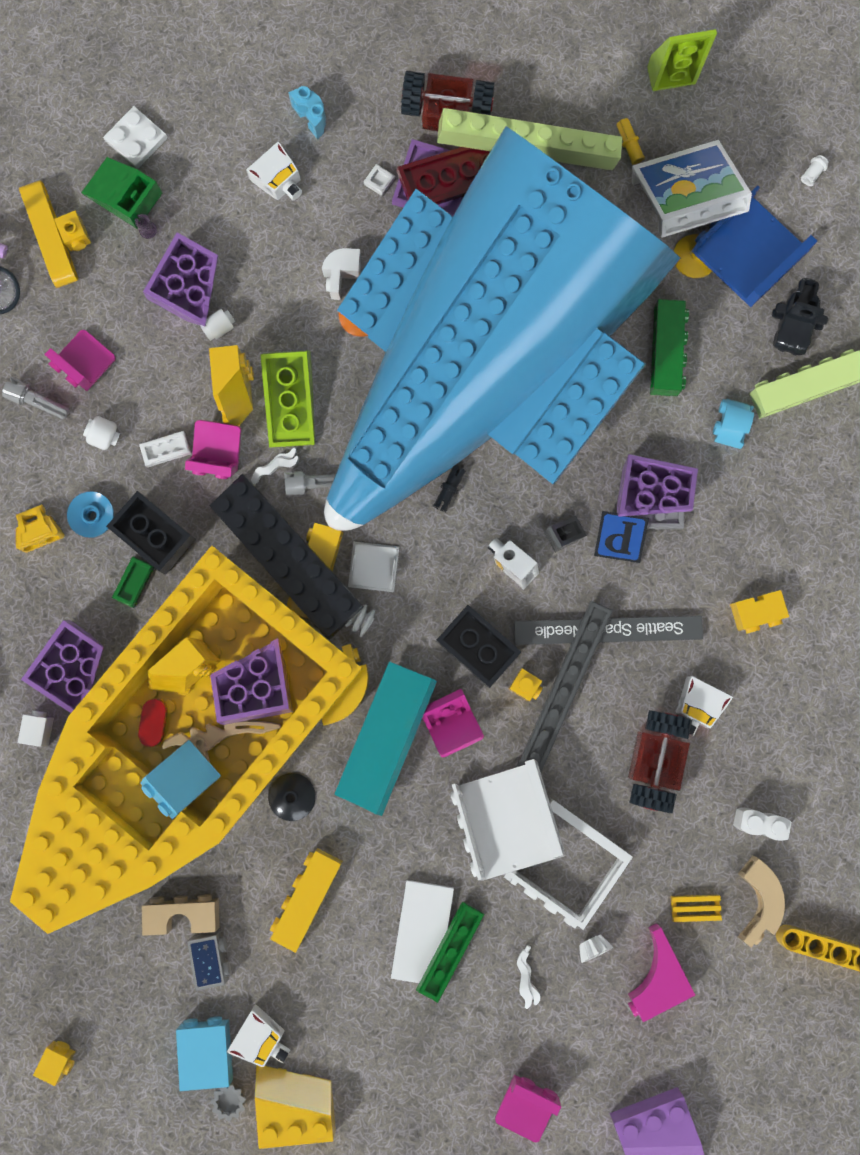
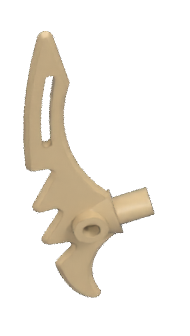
M248 720L226 724L224 729L207 724V732L192 727L190 729V738L180 732L169 737L162 747L166 749L174 745L182 746L190 740L210 763L207 751L212 750L215 745L225 738L241 733L263 734L281 728V724ZM255 725L264 726V729H236V726Z

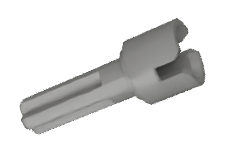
M10 377L11 382L5 383L2 391L3 398L19 405L30 404L61 419L67 417L69 413L68 407L32 391L30 384L15 377Z
M303 471L284 472L286 495H300L307 492V489L331 487L336 474L305 476Z

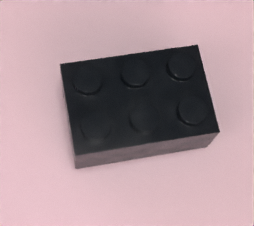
M136 491L106 526L163 574H167L196 540L139 491Z
M469 605L460 612L436 639L439 645L488 688L497 681L521 653L516 646Z

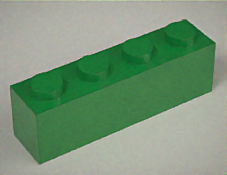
M658 299L654 306L650 395L677 397L685 389L686 376H683V367H686L687 354L684 353V345H687L688 331H685V323L689 319V309H686V301Z

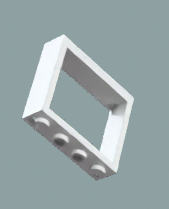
M550 798L549 802L554 813L616 856V861L579 915L518 871L507 873L504 878L515 886L519 883L525 887L524 893L532 899L536 900L538 897L545 902L543 906L551 913L556 914L557 911L565 916L563 921L569 926L571 925L573 928L579 926L584 930L633 857Z

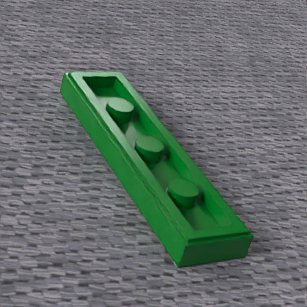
M462 901L416 988L418 993L437 1003L440 1001L484 913Z

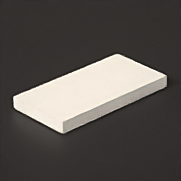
M413 880L406 881L391 979L415 983L420 982L448 929L454 887Z

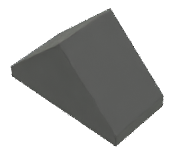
M576 516L548 527L544 532L555 553L587 536Z

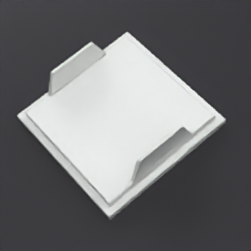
M353 541L348 587L394 592L399 546Z

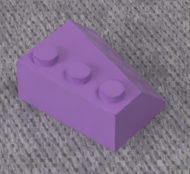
M176 233L143 291L147 300L190 323L205 327L218 255L185 236Z
M628 454L622 469L617 501L618 517L692 511L698 469Z
M63 620L21 680L71 713L92 689L104 646L90 633L71 620Z
M278 638L263 648L251 652L250 655L210 675L216 719L219 724L226 725L293 712L286 664Z
M678 1087L610 1113L625 1155H704L702 1144L684 1096Z

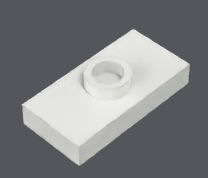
M184 431L139 444L147 468L191 454Z

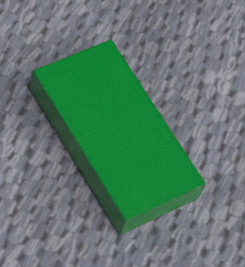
M132 556L112 598L135 608L154 567Z

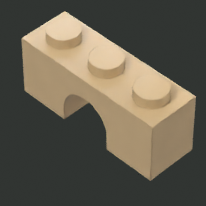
M199 895L197 899L188 900V896H176L171 901H164V897L149 898V902L142 905V936L168 934L172 930V918L175 914H183L189 919L191 933L216 932L220 928L219 898L212 899V895Z

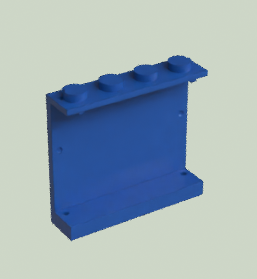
M758 185L751 191L752 196L748 212L712 222L708 232L703 230L695 239L697 244L692 250L709 269L750 307L800 261L817 242L810 235L802 243L754 198L760 189Z

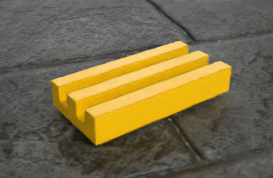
M720 895L671 896L672 921H722V916L720 915ZM714 901V905L677 906L676 903ZM715 911V914L677 915V912Z

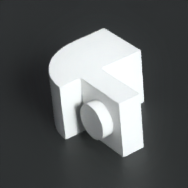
M337 249L324 260L322 271L324 277H330L326 279V292H330L331 299H341L342 278L357 279L361 271L360 249Z

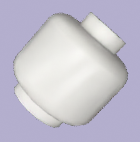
M96 416L93 420L89 419L83 436L86 437L88 444L102 450H107L110 445H116L120 433L116 432V423Z

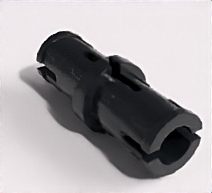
M457 465L452 467L445 483L442 482L440 486L442 490L433 504V507L438 509L443 501L444 503L440 511L445 513L453 496L457 495L459 491L457 487L466 473V470L461 468L458 475L455 476L459 468Z

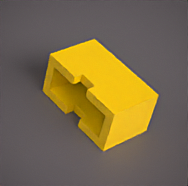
M779 590L758 596L757 602H755L753 597L730 604L738 631L746 630V634L759 631V625L768 623L769 627L783 624L782 619L788 618L789 614L782 591Z

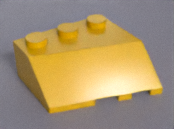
M238 345L209 348L213 396L218 410L222 413L223 423L240 426L253 410L251 381L254 380L253 367H250L249 360H246L245 353L241 352Z
M186 637L148 670V686L154 691L186 692L204 675L208 677L217 670L216 665L220 660L203 640Z
M256 1065L255 1108L259 1149L334 1141L336 1127L332 1080L293 1073L282 1068L277 1069Z

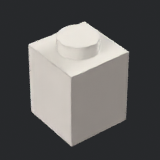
M32 710V714H23L18 743L39 747L49 746L54 718L46 717L47 712Z

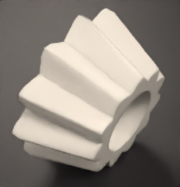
M601 934L590 938L579 945L581 962L594 959L611 950L613 946Z

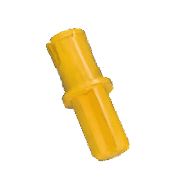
M621 119L617 122L616 126L623 140L622 146L626 148L632 165L638 164L645 160V156L638 143L639 137L635 135L629 119Z

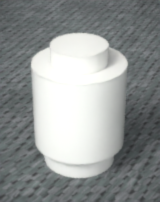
M219 309L207 317L205 327L202 325L200 327L210 341L214 338L217 340L234 329L232 324L235 320L228 310L223 312L222 309Z

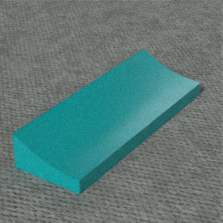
M389 661L334 795L376 815H383L437 683L436 680Z

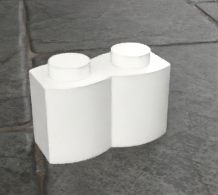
M737 808L733 825L737 829L752 835H764L774 840L783 841L789 839L792 822L776 814L762 813L750 808Z

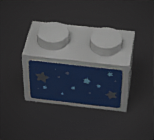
M221 931L191 937L187 943L196 991L225 985L229 980V976H231L230 962L225 960L224 952H227V943L225 937H221Z

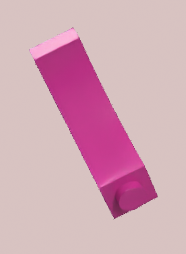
M657 923L648 927L654 946L650 971L644 981L635 990L628 993L631 1002L628 1003L634 1017L639 1015L643 1022L695 996L662 928Z

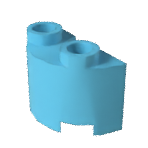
M301 86L288 92L291 106L300 118L306 117L309 120L308 128L318 140L323 135L326 126L324 104L314 91H311L306 86Z
M722 399L718 411L722 413L721 422L716 421L713 434L716 437L714 442L741 449L744 445L745 434H749L754 418L752 410L754 406L731 399Z

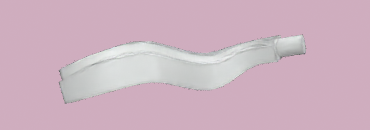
M293 448L286 454L280 453L269 464L258 467L251 478L254 486H256V483L259 482L263 475H271L279 467H295L299 462V456H295L297 449Z
M529 945L522 949L517 959V966L521 972L519 991L520 995L525 999L526 1009L531 1006L532 1000L534 1005H537L540 1001V993L530 981L531 967L526 962L529 950L531 949Z

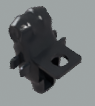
M802 278L798 282L796 291L787 298L785 304L778 303L776 308L773 309L772 317L780 319L773 341V346L779 351L789 352L794 356L805 355L811 343L813 330H822L824 325L827 324L828 317L823 315L825 310L820 308V299L817 296L819 290V283L810 278Z

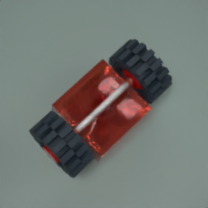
M406 71L402 90L401 114L420 117L422 102L424 101L422 129L438 131L443 108L470 112L472 107V113L491 115L495 82L476 80L473 99L474 79L429 73L425 91V73Z
M649 710L645 729L663 734L657 736L637 732L628 778L648 783L650 787L633 784L629 803L646 809L673 814L677 794L660 790V787L680 791L690 743L671 739L669 735L689 739L691 719Z

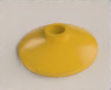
M698 234L685 236L674 248V252L681 258L675 265L680 273L690 278H702L712 272L692 252L697 244L695 239Z

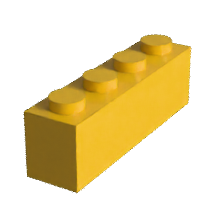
M314 523L313 528L308 530L306 541L309 542L308 545L333 572L343 532L329 526ZM289 597L287 607L299 617L309 619Z
M319 848L314 853L309 852L303 864L307 866L304 874L299 873L292 885V887L296 888L292 897L287 895L281 906V909L285 910L282 917H276L270 928V931L273 932L270 940L295 953L297 952L343 862L342 860Z

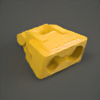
M42 504L16 514L18 520L16 548L25 553L60 540L65 536L54 519L46 515V510ZM36 516H37V518H38V519L33 520V521H31V522H27V520H29V519H31V518H34V517H36Z

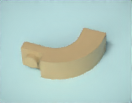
M753 855L738 873L739 876L753 887L758 899V907L754 917L738 936L751 948L754 944L757 945L762 941L765 930L773 935L776 934L782 923L785 911L784 893L777 876L764 862Z

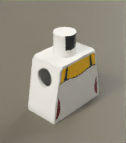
M279 142L246 169L249 179L276 200L287 194L294 201L302 194V190L296 185L301 180L299 171Z
M495 538L489 544L488 549L495 555L496 565L523 590L539 574L538 563L512 541H508L504 545L498 538Z
M688 676L684 683L676 713L692 720L689 735L694 737L699 725L711 728L733 697L693 676Z
M255 1004L227 1052L264 1067L270 1056L283 1063L290 1049L279 1043L284 1029Z

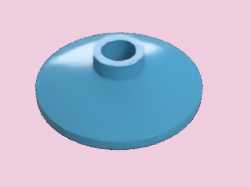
M90 491L79 494L71 501L67 510V520L71 529L78 535L87 538H94L104 534L108 530L106 526L114 518V509L107 497L98 492ZM92 512H96L97 515L94 520L89 518Z

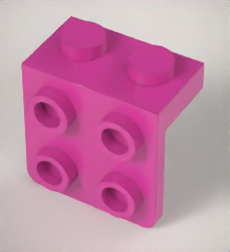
M80 330L59 354L51 348L44 354L51 360L48 365L58 373L61 371L65 372L68 375L65 379L75 388L80 385L85 391L92 387L116 359L113 353L86 330Z
M201 419L197 420L194 428L192 456L185 462V470H190L195 475L215 474V477L219 479H228L238 471L241 427Z
M462 689L427 705L422 718L441 757H447L484 738L483 732L471 711Z
M514 1075L496 1113L495 1121L497 1124L537 1143L542 1137L551 1114L558 1116L561 1109L559 1097L554 1091L548 1088L542 1089L526 1077L520 1078Z

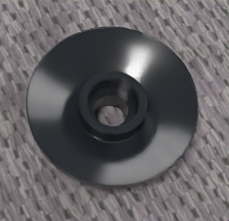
M288 773L277 778L271 785L268 794L271 810L276 816L286 821H297L306 817L313 809L316 799L312 783L306 777L297 773ZM289 793L294 794V802H289L287 800V795Z

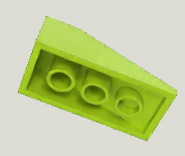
M716 29L669 37L651 55L647 66L652 91L696 84L717 35Z
M310 350L260 354L269 447L315 445Z

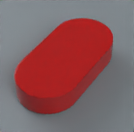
M160 699L148 700L142 707L138 738L147 747L160 744L164 738L168 710L166 704Z

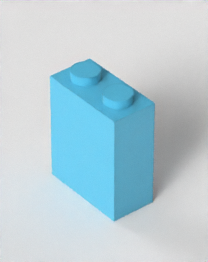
M188 740L147 774L140 784L145 795L149 798L153 797L159 804L158 808L161 813L166 817L170 816L171 819H174L215 783L221 775L193 743Z
M216 1016L208 1018L204 1022H198V1019L195 1018L184 1020L176 1029L180 1091L229 1087L233 1080L232 1055L227 1052L231 1046L229 1019L222 1020V1017Z

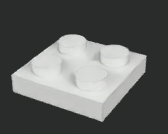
M133 106L103 138L121 156L138 169L168 137L159 127Z

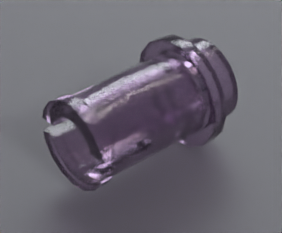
M138 215L140 221L136 218L135 224L139 228L140 235L145 239L153 238L157 233L156 225L150 221L147 215Z

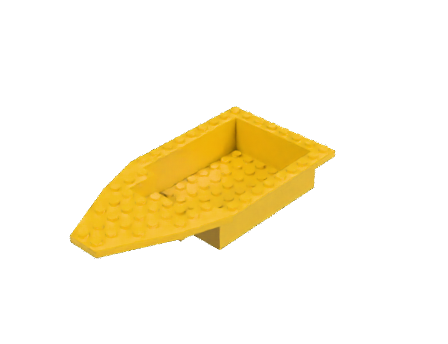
M211 545L68 716L37 793L10 902L49 934L152 887L213 848L225 838L363 668ZM186 637L203 640L220 660L216 665V671L235 661H239L250 655L251 652L263 648L278 638L286 664L293 712L253 719L279 723L281 728L263 734H236L225 738L215 745L212 750L207 751L210 764L221 777L205 790L194 804L188 805L174 819H171L170 816L166 817L159 810V804L155 799L145 795L140 784L147 774L181 747L180 745H174L163 749V743L169 737L180 732L190 738V729L192 727L207 732V724L224 729V725L217 723L210 676L206 677L204 675L186 692L154 691L148 686V670ZM160 699L166 704L168 710L164 738L160 744L147 747L138 738L142 707L148 700ZM244 725L236 726V729H264V726Z

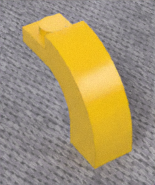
M352 644L341 646L343 653L355 663L361 661L358 648L353 649ZM367 664L360 666L363 669L321 719L323 726L347 718L360 706L369 684Z

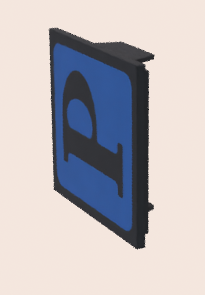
M602 511L594 556L640 563L649 518L635 515L618 517V513Z

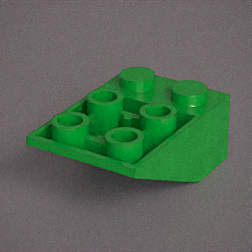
M106 157L81 192L84 196L136 229L139 228L163 194L155 180L138 169Z

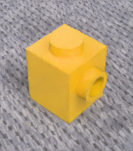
M76 211L54 219L62 240L70 251H80L86 245L91 244L84 223Z
M521 668L508 689L526 701H530L532 698L536 700L543 689L540 686L542 680Z
M53 1041L46 1047L33 1076L56 1086L63 1079L64 1074L68 1075L75 1063L72 1060L75 1051L70 1049V1045L63 1041Z

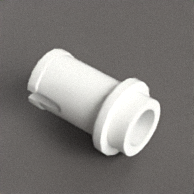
M821 155L812 158L811 165L804 175L801 176V181L807 186H813L822 171L827 170L828 160Z

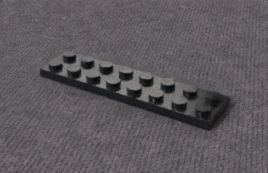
M241 474L209 505L327 639L330 640L364 607L244 474Z

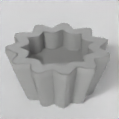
M231 1084L229 1087L214 1091L215 1098L210 1101L214 1105L212 1112L218 1113L219 1119L225 1117L228 1122L231 1121L232 1117L239 1118L240 1112L245 1110L243 1103L246 1098L241 1093L242 1089L236 1088L235 1085Z

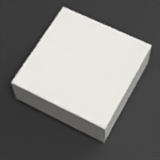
M376 164L364 180V185L383 196L394 181L395 175Z

